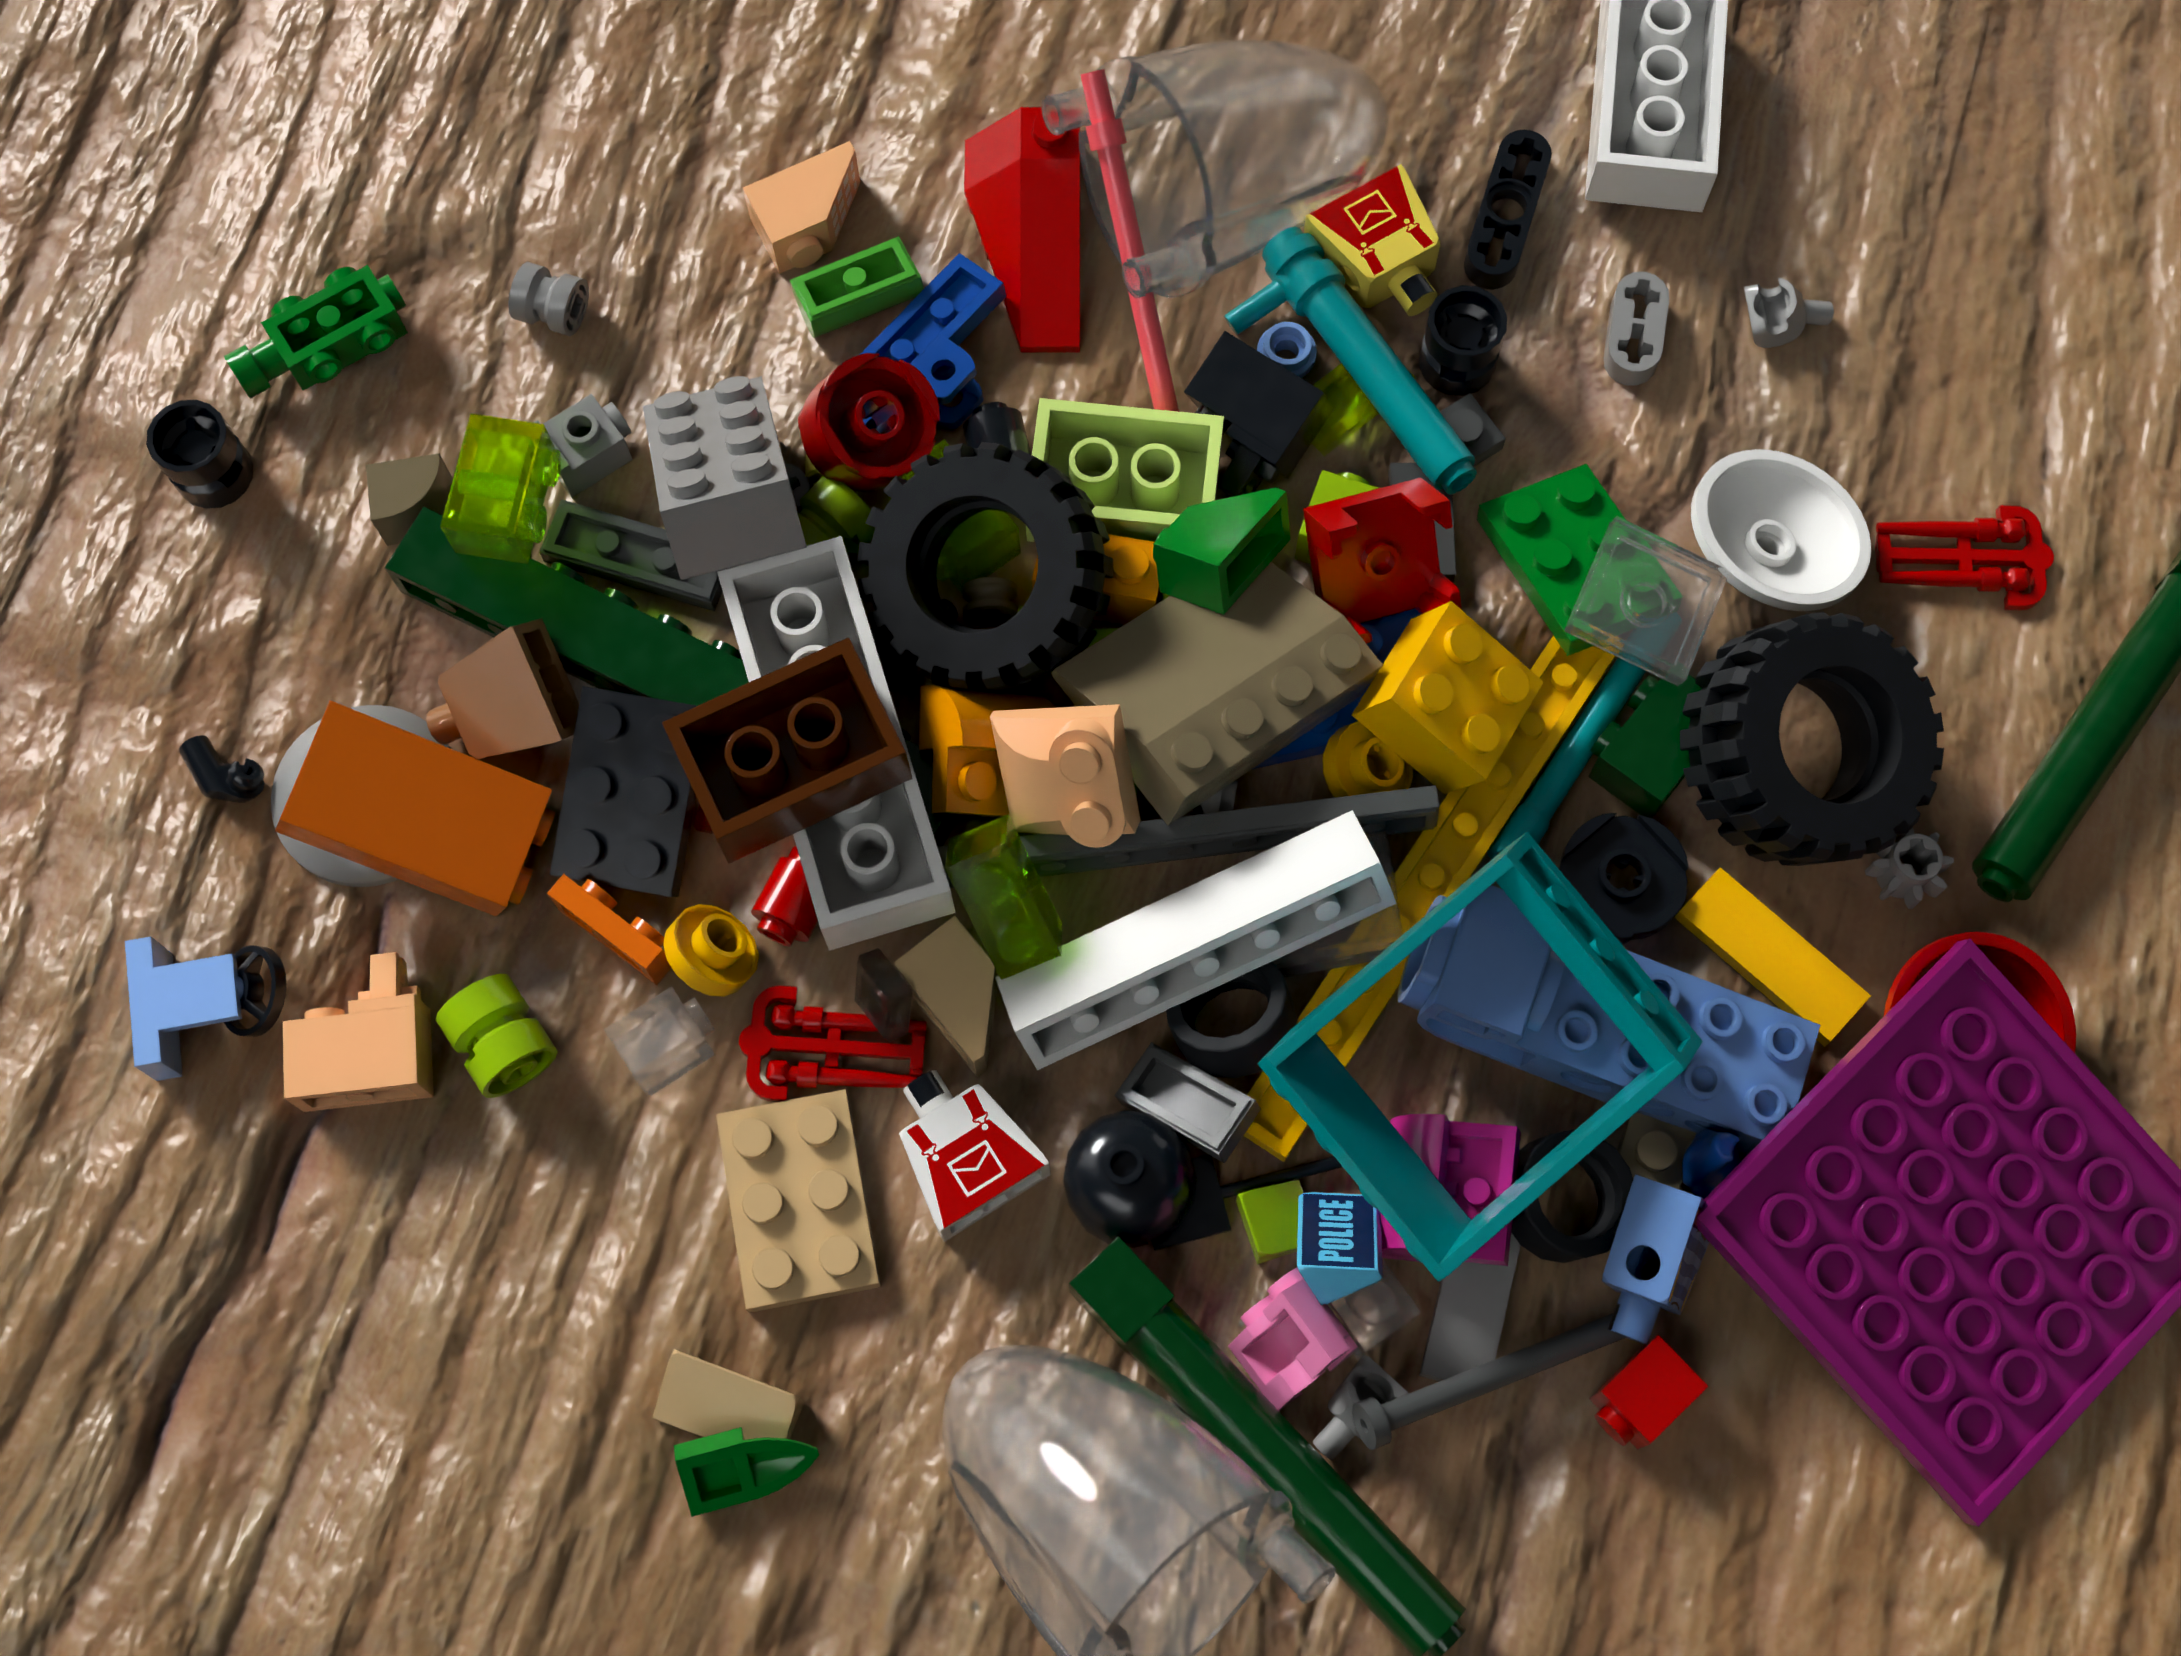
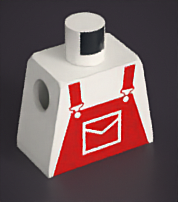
M932 1070L919 1076L904 1088L905 1096L920 1119L904 1128L899 1135L936 1228L944 1242L1051 1175L1049 1162L1044 1154L979 1084L953 1097L937 1070Z

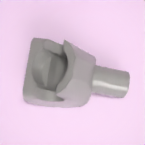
M1778 278L1779 286L1773 289L1762 288L1759 284L1744 287L1754 343L1758 347L1763 348L1777 347L1795 340L1802 333L1805 324L1828 325L1832 321L1834 314L1832 303L1829 301L1803 299L1802 293L1789 281Z
M1362 1356L1328 1402L1329 1411L1335 1416L1313 1440V1444L1323 1455L1330 1460H1334L1355 1435L1361 1439L1352 1415L1354 1403L1374 1397L1380 1404H1383L1409 1393L1370 1357Z

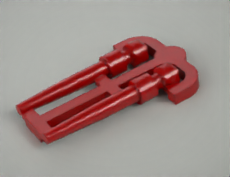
M1999 505L1996 509V518H1975L1973 522L1917 521L1877 522L1875 555L1880 583L1937 587H1974L1979 592H1999L2001 587H2004L2007 591L2004 598V610L2018 611L2034 607L2046 593V571L2053 564L2054 553L2047 544L2043 543L2039 519L2027 508ZM1890 534L1957 538V548L1891 547ZM2024 536L2026 537V545L2022 550L1971 549L1970 538L1974 542L1994 543L1997 538H2000L2003 543H2019ZM1892 564L1958 565V570L1893 571ZM1973 565L2020 566V568H2010L2008 572H2002L2000 567H1979L1978 571H1973ZM2030 585V593H2028V594H2022V593H2020V592H2024V591L2026 590V588Z
M772 986L762 991L755 999L751 1025L745 1027L739 1036L740 1049L748 1058L746 1078L751 1091L763 1100L781 1102L788 1099L787 1084L789 1082H797V1087L815 1089H817V1084L848 1087L905 1088L913 1080L923 1075L927 1022L866 1014L825 1012L824 1007L804 1006L803 1011L795 1010L798 988L794 986ZM777 1001L783 1003L775 1005L771 1012V1022L775 1029L788 1031L792 1030L794 1026L802 1027V1032L822 1033L823 1029H828L827 1039L772 1035L771 1031L765 1026L768 1007ZM841 1030L913 1033L912 1045L841 1040ZM771 1051L826 1055L825 1067H819L818 1062L799 1061L798 1066H791L785 1060H771L766 1066L765 1075L768 1083L773 1086L766 1085L760 1079L762 1059L767 1057ZM839 1055L910 1060L909 1075L838 1068Z

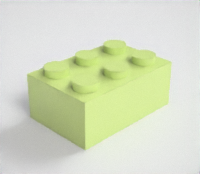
M1039 398L1032 455L1064 473L1070 478V482L1086 493L1095 505L1092 510L1093 515L1096 519L1104 522L1108 534L1155 542L1160 532L1164 528L1169 527L1188 506L1216 500L1224 416ZM1026 526L1027 541L1035 542L1030 529Z

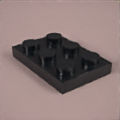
M582 686L550 875L561 877L564 873L570 879L581 881L589 879L597 884L668 897H679L696 795L662 722L696 707V705Z

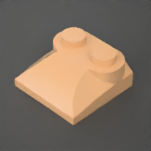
M1120 704L999 710L992 712L990 720L1013 832L1069 835L1077 843L1093 848L1111 845L1122 834L1136 833L1140 823V815Z

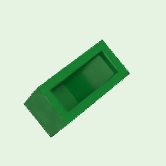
M1275 487L1188 506L1169 527L1164 528L1153 543V559L1156 562L1160 592L1224 615L1291 540L1287 491Z

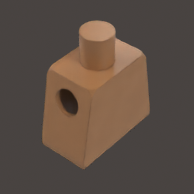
M541 618L512 626L502 631L439 676L438 685L446 704L430 710L426 717L428 729L438 743L447 745L462 738L469 755L475 759H481L552 744L573 736L579 702Z

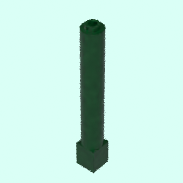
M2181 550L2155 587L2157 591L1972 862V870L1978 878V886L1992 898L2003 902H2010L2012 899L2027 900L2031 897L2181 672Z
M1119 1236L1069 1282L1070 1293L1124 1351L1128 1350L1413 1656H1422L1426 1651L1432 1656H1442L1466 1631L1457 1621L1466 1608L1174 1301L1175 1295Z

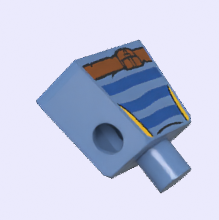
M1635 1174L1602 1277V1282L1616 1292L1621 1293L1608 1327L1609 1331L1647 1345L1660 1308L1674 1314H1681L1709 1244V1241L1698 1230L1697 1215L1705 1204L1702 1197ZM1660 1260L1661 1265L1657 1275L1650 1280H1643L1644 1268L1650 1262Z

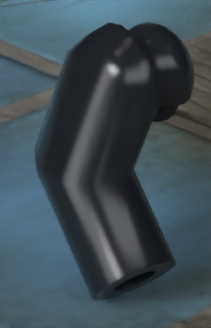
M204 735L192 737L180 746L179 752L204 796L211 799L245 803L256 798L263 791L264 771L256 761L246 758L244 765H240L238 761H234L232 764L222 763L211 741Z

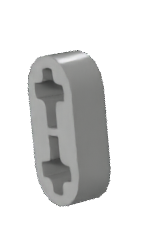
M1633 272L1626 275L1618 283L1610 305L1603 357L1604 368L1612 379L1627 386L1640 385L1647 382L1654 375L1663 352L1669 291L1663 280L1648 272ZM1634 294L1645 296L1644 302L1647 308L1642 319L1633 318L1635 302L1632 298ZM1630 338L1639 339L1637 351L1638 357L1641 358L1639 363L1628 362V354L1625 351Z

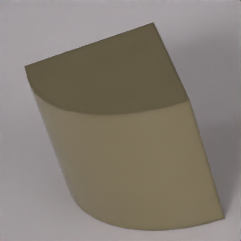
M439 453L366 465L371 522L387 546L400 544L423 506L445 516L453 498L454 479Z

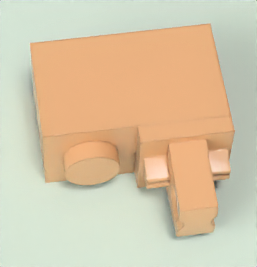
M399 953L370 955V991L358 992V1000L348 1001L349 1014H345V1011L340 1008L323 1007L306 1011L304 1013L305 1019L283 1021L284 1099L303 1112L434 1097L431 1009L422 1002L420 987L418 985L408 986L406 961L404 958L399 957Z

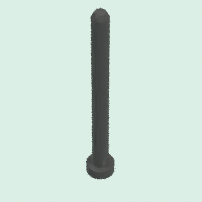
M1612 1313L1386 1403L1380 1404L1374 1397L1356 1402L1352 1406L1354 1424L1363 1443L1370 1450H1375L1391 1442V1431L1626 1337L1608 1330L1613 1316Z

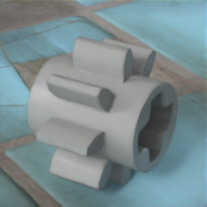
M1912 827L1907 834L1897 835L1896 842L1893 845L1876 853L1883 859L1873 861L1865 870V874L1877 878L1878 884L1882 889L1879 896L1882 901L1890 896L1904 899L1907 908L1913 909L1922 900L1923 891L1927 895L1936 898L1946 889L1947 884L1936 874L1946 871L1954 863V858L1943 856L1942 850L1937 844L1940 836L1937 832L1930 836L1914 834ZM1901 858H1904L1905 864H1901ZM1914 869L1918 870V875H1915Z

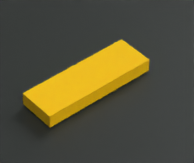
M1721 867L1674 917L1781 1010L1820 1024L1816 1040L1824 1047L1833 1040L1871 997L1867 991Z

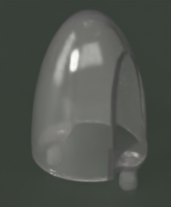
M1226 40L1162 50L1140 57H1121L1100 66L1097 70L1105 69L1115 119L1122 118L1127 143L1121 144L1145 253V255L1128 258L1127 262L1123 263L1122 275L1126 288L1135 298L1146 296L1145 294L1151 292L1167 298H1176L1195 292L1212 275L1262 252L1266 244L1279 232L1290 227L1303 228L1306 215L1356 189L1375 164L1385 142L1388 112L1386 101L1377 83L1364 70L1339 55L1326 50L1285 41ZM1083 86L1059 94L1045 96L1046 99L1042 101L1043 119L1046 127L1053 135L1058 136L1066 131L1091 125ZM1084 130L1079 132V152L1086 191L1101 232L1110 249L1122 265L1097 150H1090L1087 132Z
M1006 1345L986 1350L970 1358L953 1377L945 1395L942 1431L948 1472L955 1493L968 1521L995 1568L1057 1656H1195L1237 1613L1259 1585L1269 1568L1305 1604L1318 1597L1334 1578L1336 1568L1331 1563H1327L1293 1529L1295 1522L1292 1517L1291 1500L1282 1491L1275 1492L1250 1466L1207 1429L1176 1406L1136 1381L1082 1356L1033 1345Z

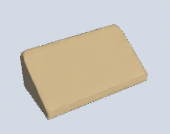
M673 1349L652 1418L701 1437L741 1427L745 1440L762 1437L790 1439L805 1401L795 1394Z

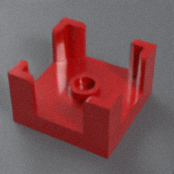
M1421 477L1303 508L1315 595L1344 615L1366 644L1372 642L1373 639L1372 634L1360 624L1362 622L1414 608L1420 614H1423L1450 601L1462 610L1459 588L1440 572L1435 521L1445 529L1452 528L1450 500Z

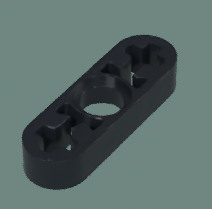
M1531 130L1514 131L1508 134L1499 146L1464 261V270L1468 279L1480 288L1489 290L1499 289L1508 285L1515 277L1552 155L1548 141L1537 132ZM1519 154L1530 156V162L1527 165L1523 182L1512 179ZM1500 199H1512L1521 205L1524 214L1514 220H1505L1494 213L1492 204ZM1493 237L1504 240L1496 267L1485 264V258L1488 255Z

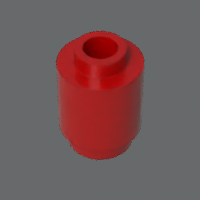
M796 846L792 847L788 857L779 858L751 910L752 915L760 921L757 926L758 932L768 939L787 947H791L794 940L808 942L818 924Z

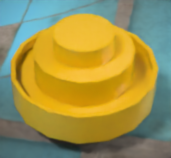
M1359 721L1339 728L1328 739L1323 753V774L1329 791L1335 798L1410 788L1413 779V767Z
M698 904L685 908L665 932L663 946L666 959L671 968L689 987L703 994L725 997L736 993L757 970L759 954L753 936L747 927L733 914L719 907Z

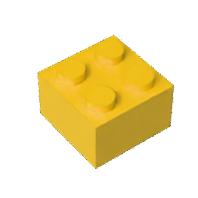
M1450 601L1409 621L1384 661L1382 668L1374 677L1356 706L1352 716L1428 781L1436 785L1441 792L1446 794L1487 780L1544 681L1456 604Z

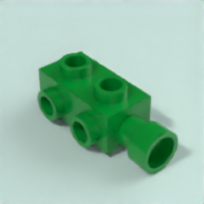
M368 265L357 271L352 267H342L333 271L324 282L325 288L305 299L300 296H289L277 302L271 310L272 317L261 322L270 338L251 349H248L245 344L224 356L249 398L251 399L271 388L272 386L269 381L289 370L303 391L316 383L330 381L345 367L369 354H377L388 349L396 339L407 334L408 331L397 311L406 307V304L389 275L387 274L377 280Z

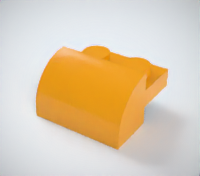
M939 685L921 686L919 750L933 751L932 813L1010 818L990 715L993 711L1056 707L1048 699L1037 695L977 691Z

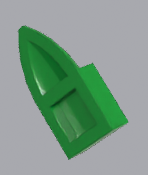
M741 1427L674 1445L675 1462L691 1517L756 1500L779 1491L800 1477L819 1456L817 1447L787 1438L762 1437L745 1440Z

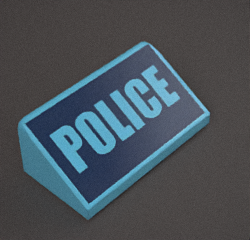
M1309 1192L1298 1196L1297 1267L1321 1305H1327L1383 1279L1380 1211L1371 1206L1362 1194Z

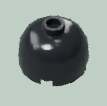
M1126 1110L1101 1116L1079 1133L1068 1151L1063 1178L1069 1207L1085 1230L1107 1244H1111L1119 1236L1131 1248L1148 1245V1242L1157 1240L1166 1233L1169 1235L1177 1229L1193 1205L1197 1182L1190 1149L1171 1126L1151 1114Z

